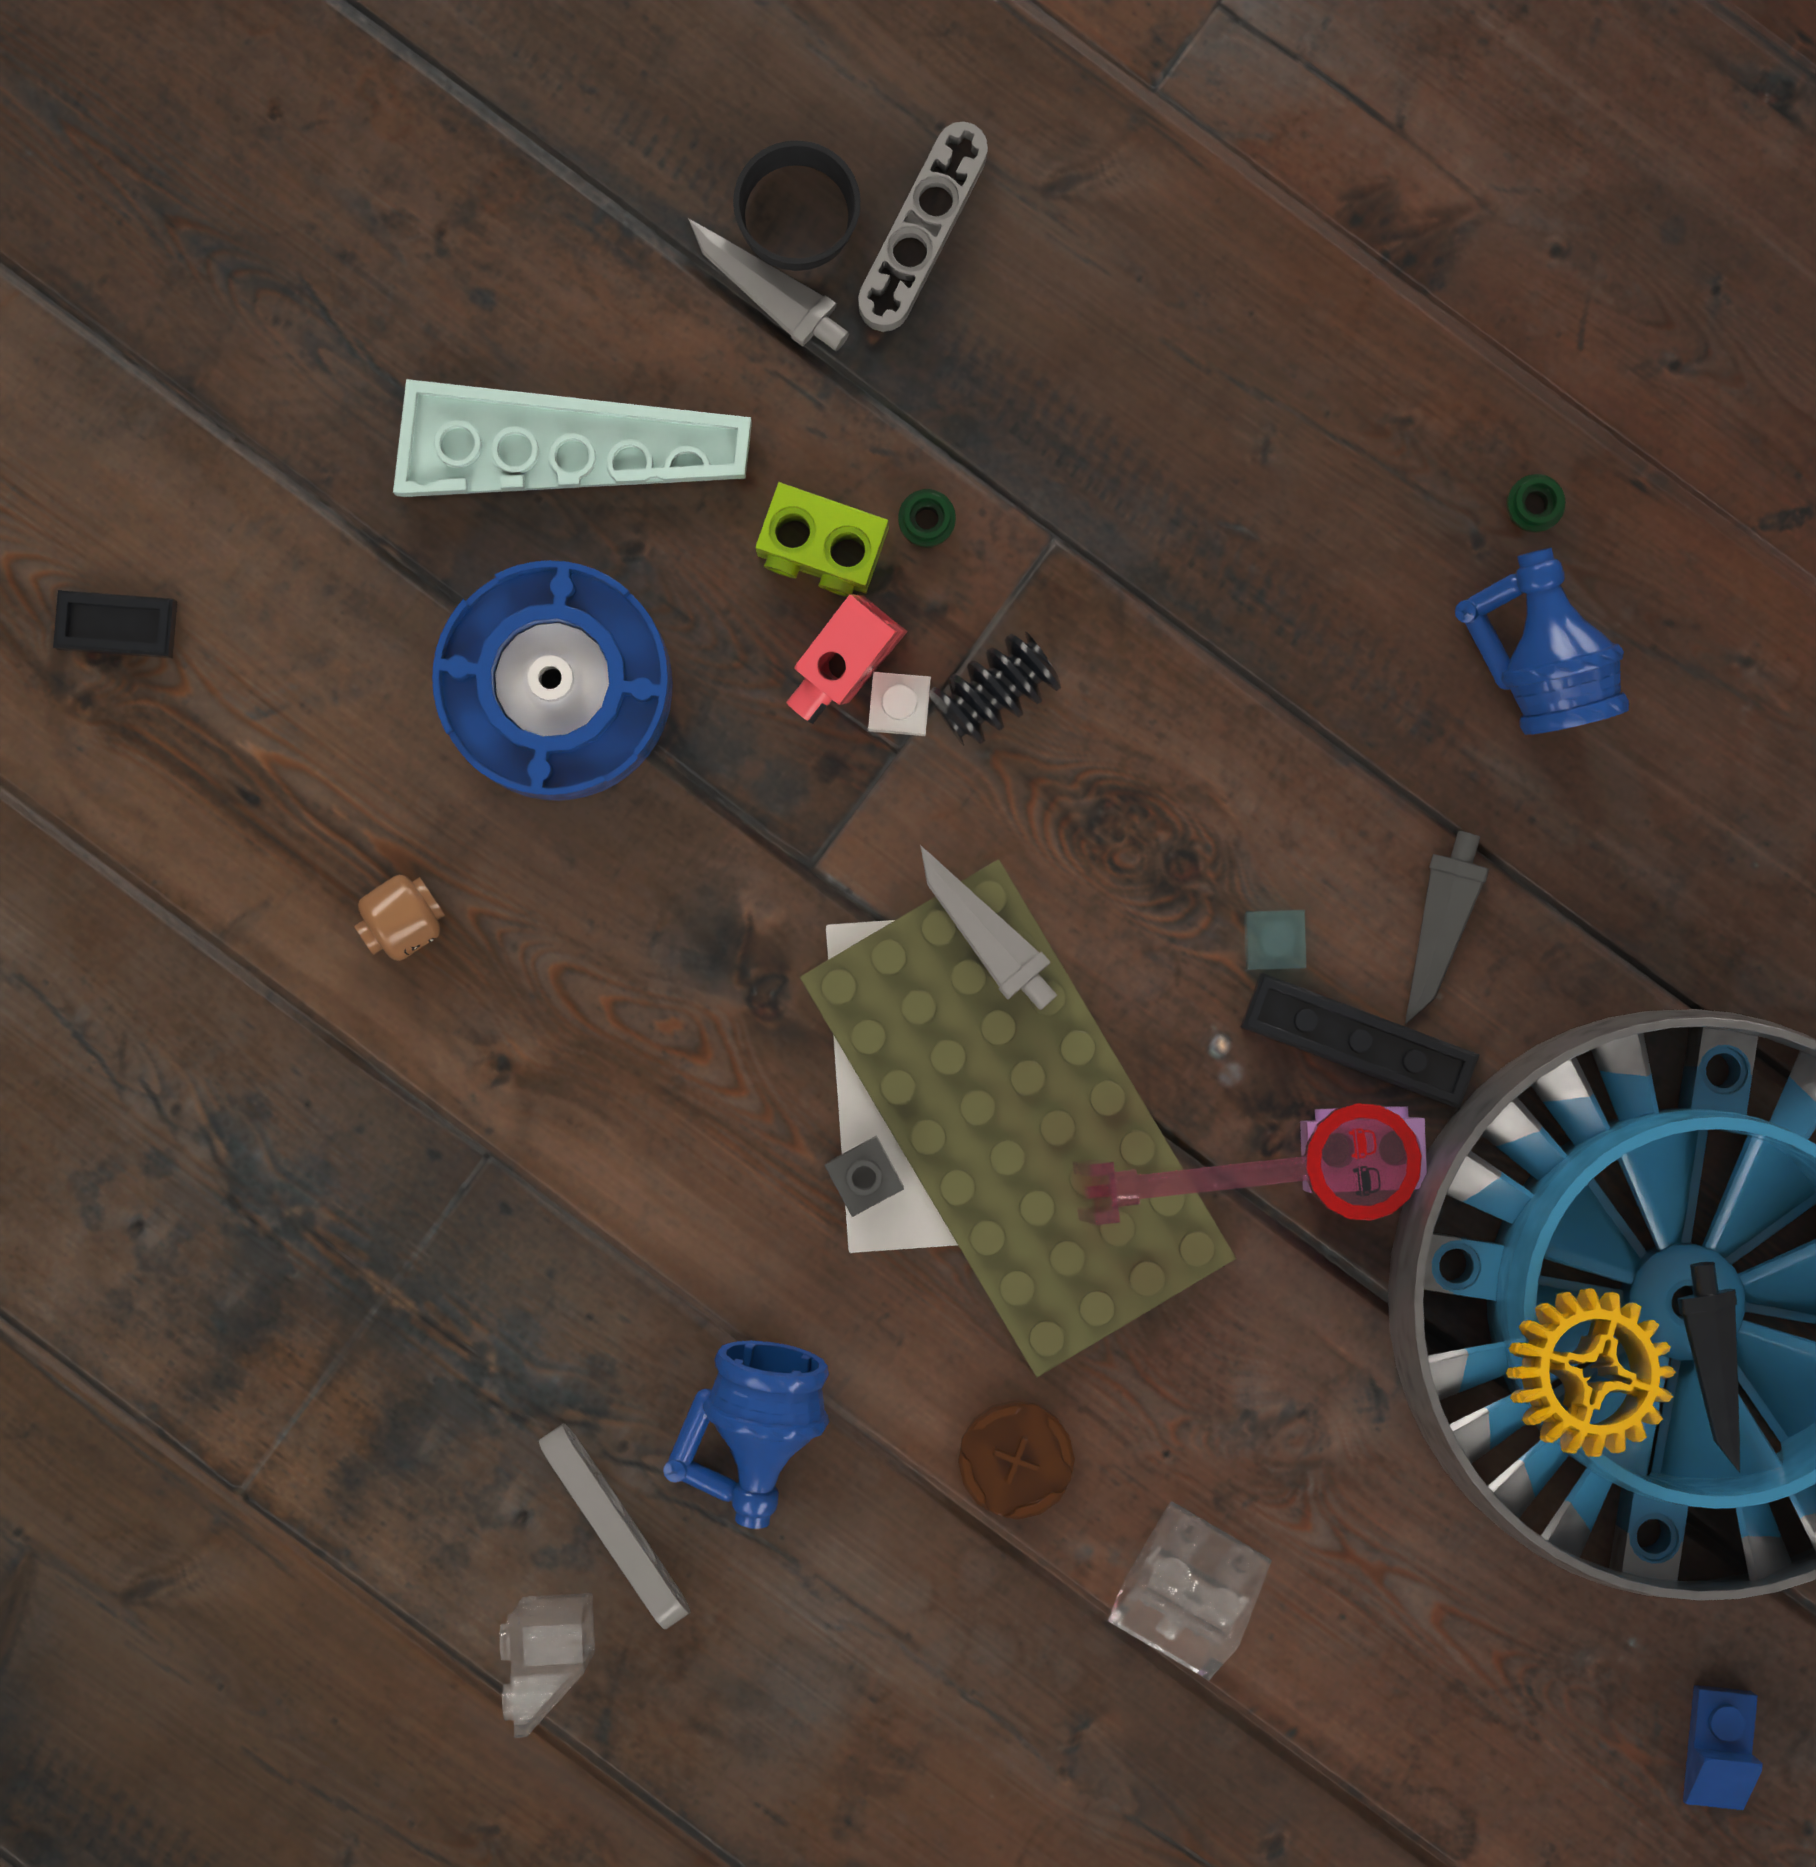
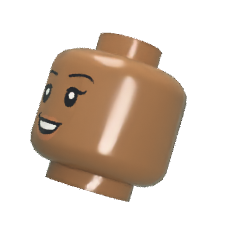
M398 874L361 897L358 902V910L363 920L354 927L373 955L383 949L391 959L400 961L439 936L440 924L438 920L445 916V914L420 877L411 881L407 876Z

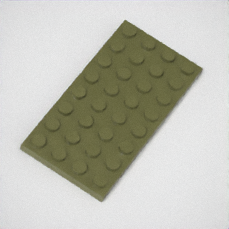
M998 859L961 882L1039 953L1042 951L1051 963L1039 975L1053 989L1057 997L1041 1011L1021 989L1009 1000L1006 999L998 990L1000 988L936 896L800 976V979L1037 1378L1237 1258Z

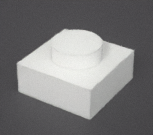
M873 672L868 731L926 736L931 677Z

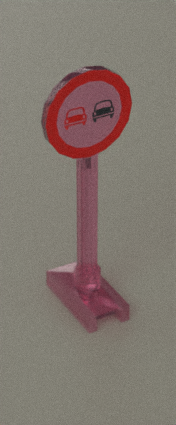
M1354 1103L1333 1110L1316 1124L1306 1144L1305 1154L1301 1157L1137 1175L1135 1169L1115 1171L1114 1162L1095 1159L1073 1162L1074 1174L1092 1177V1186L1085 1187V1194L1087 1199L1094 1198L1095 1207L1078 1208V1218L1080 1221L1094 1225L1119 1223V1207L1139 1205L1140 1199L1306 1180L1311 1191L1325 1208L1346 1219L1372 1221L1393 1214L1410 1199L1420 1179L1422 1155L1415 1133L1400 1115L1381 1105Z

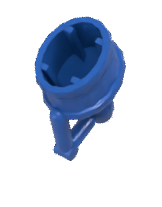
M1552 547L1517 556L1520 568L1517 569L1516 574L1506 576L1456 605L1455 615L1457 619L1467 626L1496 684L1501 689H1511L1514 699L1523 714L1520 716L1519 726L1525 735L1576 727L1629 711V700L1625 693L1621 692L1620 660L1623 659L1624 651L1619 644L1612 643L1602 632L1585 621L1570 604L1561 586L1565 580L1563 566L1558 559H1554ZM1526 593L1527 615L1523 636L1510 659L1487 614Z
M737 1341L722 1345L714 1358L718 1375L712 1390L702 1389L695 1395L663 1472L666 1479L671 1482L682 1481L722 1501H732V1507L736 1511V1523L746 1528L760 1529L770 1524V1517L777 1510L779 1492L775 1485L780 1472L797 1451L808 1444L813 1438L822 1435L830 1422L824 1410L822 1387L829 1376L827 1364L822 1358L812 1352L794 1346L765 1341ZM709 1422L714 1423L717 1431L730 1448L737 1465L738 1483L693 1461Z

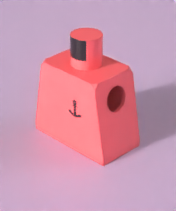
M850 594L795 665L794 669L805 679L786 703L797 714L814 724L832 700L839 705L849 703L908 631L864 595ZM836 653L843 657L846 664V670L840 678L835 677L829 669V661Z

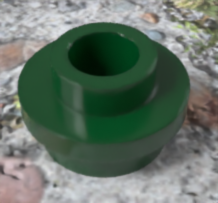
M1531 474L1521 478L1512 486L1507 496L1506 505L1509 517L1516 526L1527 532L1538 533L1552 528L1559 522L1564 514L1566 501L1562 488L1554 479L1542 474ZM1537 495L1543 500L1544 510L1542 513L1533 514L1526 508L1525 501L1527 496Z
M922 489L910 494L901 504L898 514V523L903 536L912 544L924 548L935 547L945 542L952 534L956 522L955 509L951 501L941 492L932 489ZM922 510H931L937 515L938 522L931 529H923L916 522L917 514Z

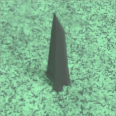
M1458 831L1450 858L1436 854L1432 855L1405 1025L1436 998L1482 886L1486 883L1490 869L1473 864L1480 836Z

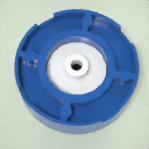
M551 560L535 561L516 565L495 574L496 578L480 587L466 601L463 599L447 620L436 647L432 675L433 695L436 709L446 734L450 736L459 752L475 769L500 786L527 797L543 800H571L587 797L616 785L636 770L649 756L665 728L670 712L673 688L672 669L664 640L654 621L641 603L622 584L596 569L581 564ZM560 674L562 677L560 684L554 689H547L546 683L550 676Z

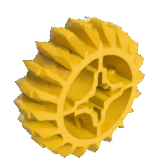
M1588 1288L1580 1290L1577 1300L1570 1292H1563L1556 1295L1555 1307L1549 1303L1537 1305L1535 1312L1539 1323L1531 1320L1521 1322L1519 1329L1529 1342H1517L1510 1345L1509 1351L1514 1356L1523 1359L1522 1366L1508 1368L1506 1375L1511 1379H1522L1524 1388L1515 1390L1511 1394L1510 1399L1514 1403L1530 1402L1531 1407L1524 1413L1522 1421L1526 1425H1536L1543 1422L1539 1436L1543 1442L1553 1443L1560 1438L1562 1452L1575 1454L1582 1446L1586 1456L1600 1457L1604 1446L1611 1453H1621L1626 1450V1438L1632 1442H1642L1647 1438L1642 1422L1658 1425L1663 1420L1660 1412L1653 1406V1403L1669 1402L1673 1398L1672 1394L1667 1389L1659 1387L1660 1378L1673 1377L1676 1371L1670 1366H1660L1658 1356L1669 1352L1671 1346L1667 1342H1651L1650 1338L1656 1333L1659 1324L1655 1320H1646L1638 1323L1642 1306L1637 1303H1627L1621 1308L1620 1295L1618 1293L1606 1292L1599 1299L1595 1289ZM1583 1321L1591 1322L1588 1336H1581L1576 1350L1572 1353L1553 1350L1560 1337L1568 1329ZM1618 1341L1627 1354L1630 1372L1624 1369L1618 1361L1616 1355ZM1594 1362L1590 1368H1597L1598 1376L1610 1379L1611 1381L1586 1383L1591 1377H1584L1583 1369L1571 1366L1570 1364ZM1550 1373L1556 1375L1563 1383L1565 1389L1563 1405L1568 1407L1567 1411L1554 1394ZM1609 1392L1627 1394L1615 1413L1601 1422L1590 1424L1593 1410H1600L1601 1403Z

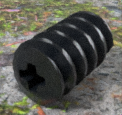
M1025 631L1028 643H1025L1013 634L1006 637L1005 643L1009 656L1004 655L993 647L987 650L986 656L989 670L976 661L968 663L967 669L970 683L956 674L951 675L948 678L951 696H948L936 687L929 691L930 699L963 746L962 737L966 734L980 744L985 742L981 726L985 721L999 731L1002 730L1004 724L1000 711L1003 708L1018 718L1021 717L1023 711L1019 697L1025 695L1036 704L1041 703L1042 697L1038 684L1042 681L1056 691L1061 689L1060 680L1053 666L1028 632Z

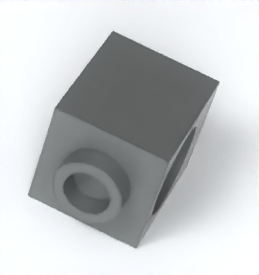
M877 1135L826 1162L824 1165L852 1217L904 1190V1185Z

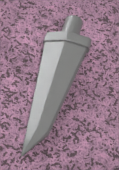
M689 219L702 254L791 335V339L803 347L813 336H816L835 351L842 347L849 336V332L829 318L835 310L837 303L826 295L822 296Z
M921 846L927 885L1000 987L998 990L1009 1000L1021 989L1041 1011L1057 997L1053 989L1039 975L1051 963L1042 951L1039 953Z

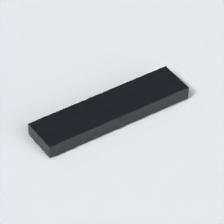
M1264 973L1259 975L1240 1026L1243 1029L1456 1109L1461 1107L1479 1058L1477 1053Z

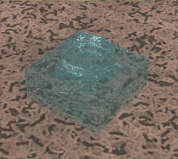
M1305 910L1244 912L1246 970L1306 968Z

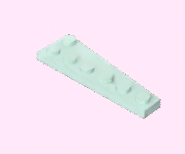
M406 379L393 493L401 497L746 479L752 420L751 417Z

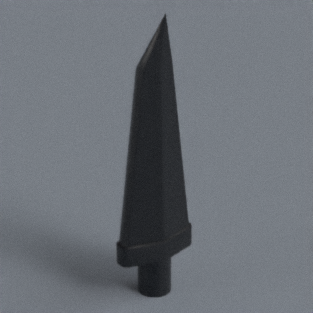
M1715 1262L1694 1263L1690 1265L1694 1294L1678 1298L1679 1313L1683 1317L1713 1441L1740 1473L1735 1289L1718 1290Z

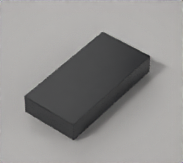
M58 590L53 648L65 651L173 659L177 601L169 598Z

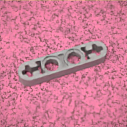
M964 121L955 122L945 127L940 133L860 289L858 296L860 316L864 323L874 330L881 332L892 331L900 327L907 319L985 166L988 153L987 139L982 130L972 123ZM965 138L972 142L971 152L976 157L974 159L964 157L958 166L956 179L965 181L960 186L949 175H946L952 161V149L948 147V144L959 145ZM935 167H939L943 173L933 172ZM932 187L945 189L952 197V207L941 216L928 215L919 204L920 196L925 190ZM912 237L924 244L927 254L921 264L915 267H906L896 261L893 251L899 241ZM883 268H887L898 279L912 281L913 284L908 288L900 280L894 292V304L899 309L896 312L887 309L882 316L874 314V302L869 298L872 294L881 297L885 293L890 283V275L881 274Z
M561 1424L539 1439V1445L546 1459L657 1623L663 1629H668L690 1614V1608L680 1589L572 1430L566 1424Z

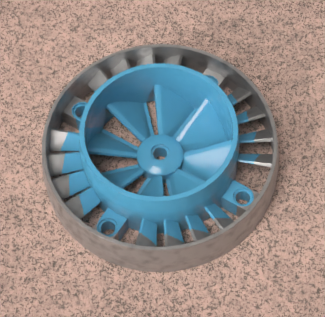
M1697 1009L1644 1011L1605 1018L1570 1029L1544 1041L1502 1067L1477 1088L1460 1109L1452 1115L1426 1154L1427 1174L1421 1183L1420 1189H1414L1410 1199L1404 1203L1399 1216L1391 1252L1388 1285L1390 1335L1396 1368L1407 1403L1425 1441L1444 1471L1464 1495L1508 1535L1538 1556L1572 1574L1607 1587L1637 1594L1689 1600L1741 1599L1775 1593L1816 1579V1342L1743 1320L1745 1312L1816 1324V1239L1738 1274L1732 1266L1740 1258L1816 1204V1144L1808 1140L1816 1129V1039L1771 1021L1730 1012ZM1690 1027L1678 1108L1658 1109L1644 1033L1668 1028ZM1758 1036L1800 1050L1769 1122L1747 1115ZM1589 1050L1592 1051L1617 1118L1606 1120L1576 1056ZM1717 1054L1722 1056L1729 1066L1727 1080L1718 1087L1714 1086L1706 1075L1708 1061ZM1531 1086L1569 1137L1570 1141L1561 1147L1519 1100L1518 1096ZM1708 1130L1748 1135L1703 1245L1692 1244L1691 1239ZM1481 1135L1531 1174L1523 1186L1471 1151ZM1616 1160H1618L1656 1245L1649 1250H1645L1594 1179L1595 1176ZM1446 1195L1502 1219L1503 1221L1495 1242L1433 1233ZM1451 1249H1459L1466 1259L1465 1270L1460 1277L1454 1280H1446L1442 1277L1439 1270L1441 1257ZM1543 1259L1622 1282L1621 1288L1619 1290L1540 1276ZM1715 1262L1718 1290L1735 1289L1738 1382L1781 1443V1451L1775 1453L1738 1394L1740 1473L1713 1441L1683 1317L1677 1316L1672 1309L1671 1300L1673 1294L1679 1288L1689 1286L1693 1291L1690 1265L1694 1263ZM1593 1288L1599 1299L1606 1292L1618 1293L1620 1295L1621 1308L1627 1303H1637L1642 1306L1638 1323L1646 1320H1655L1659 1324L1656 1333L1650 1338L1651 1342H1667L1671 1346L1669 1352L1658 1356L1660 1366H1668L1669 1359L1671 1358L1670 1367H1673L1676 1371L1673 1377L1667 1378L1666 1389L1672 1394L1673 1398L1669 1402H1663L1661 1412L1663 1420L1659 1424L1651 1473L1647 1476L1656 1425L1642 1422L1647 1438L1642 1442H1632L1626 1438V1450L1621 1453H1611L1604 1446L1600 1457L1586 1456L1582 1446L1575 1454L1562 1452L1560 1438L1553 1443H1545L1540 1440L1487 1486L1477 1474L1472 1463L1525 1425L1522 1417L1531 1407L1530 1402L1514 1403L1510 1399L1511 1395L1449 1424L1440 1400L1501 1376L1504 1377L1511 1393L1515 1390L1523 1389L1522 1379H1511L1506 1375L1508 1368L1522 1366L1523 1359L1514 1356L1508 1348L1512 1343L1529 1342L1519 1329V1325L1522 1321L1526 1320L1539 1323L1535 1307L1540 1303H1549L1555 1307L1556 1295L1559 1293L1570 1292L1577 1300L1581 1289ZM1424 1290L1486 1299L1491 1344L1428 1355L1424 1330ZM1583 1321L1568 1329L1560 1337L1553 1350L1572 1353L1576 1350L1581 1336H1588L1591 1322ZM1620 1343L1617 1345L1616 1353L1618 1361L1624 1369L1630 1372L1627 1354ZM1594 1362L1583 1369V1376L1591 1377L1586 1383L1611 1381L1610 1379L1598 1376L1597 1368H1590ZM1570 1364V1365L1576 1367V1366H1578V1365H1580V1364ZM1550 1373V1381L1552 1383L1558 1377ZM1660 1378L1659 1387L1664 1388L1665 1378ZM1562 1383L1553 1391L1559 1403L1567 1411L1568 1407L1563 1405L1565 1389ZM1609 1392L1604 1397L1600 1410H1593L1590 1424L1601 1422L1615 1413L1627 1394ZM1654 1402L1653 1406L1659 1411L1661 1402ZM1543 1422L1535 1425L1539 1431L1541 1430ZM1570 1456L1585 1466L1586 1469L1540 1536L1527 1527L1519 1517L1567 1457ZM1612 1483L1621 1487L1610 1565L1609 1568L1582 1559L1580 1556ZM1788 1496L1813 1545V1548L1792 1558L1789 1557L1769 1506V1502ZM1688 1506L1714 1509L1736 1508L1748 1573L1712 1580L1677 1581ZM1649 1519H1658L1661 1529L1658 1540L1648 1547H1640L1637 1542L1638 1528Z

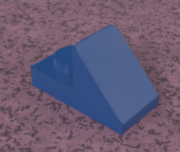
M1694 1685L1683 1802L1685 1804L1744 1810L1763 1768V1763L1752 1755L1758 1695L1754 1692Z

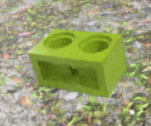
M778 482L755 548L758 557L766 559L764 568L774 573L796 579L798 572L801 571L821 578L818 586L834 594L848 597L853 593V590L866 594L889 530V520ZM790 521L802 522L810 530L808 540L796 548L786 547L777 539L779 529ZM843 540H854L863 547L865 554L857 565L843 567L833 560L831 556L833 548Z

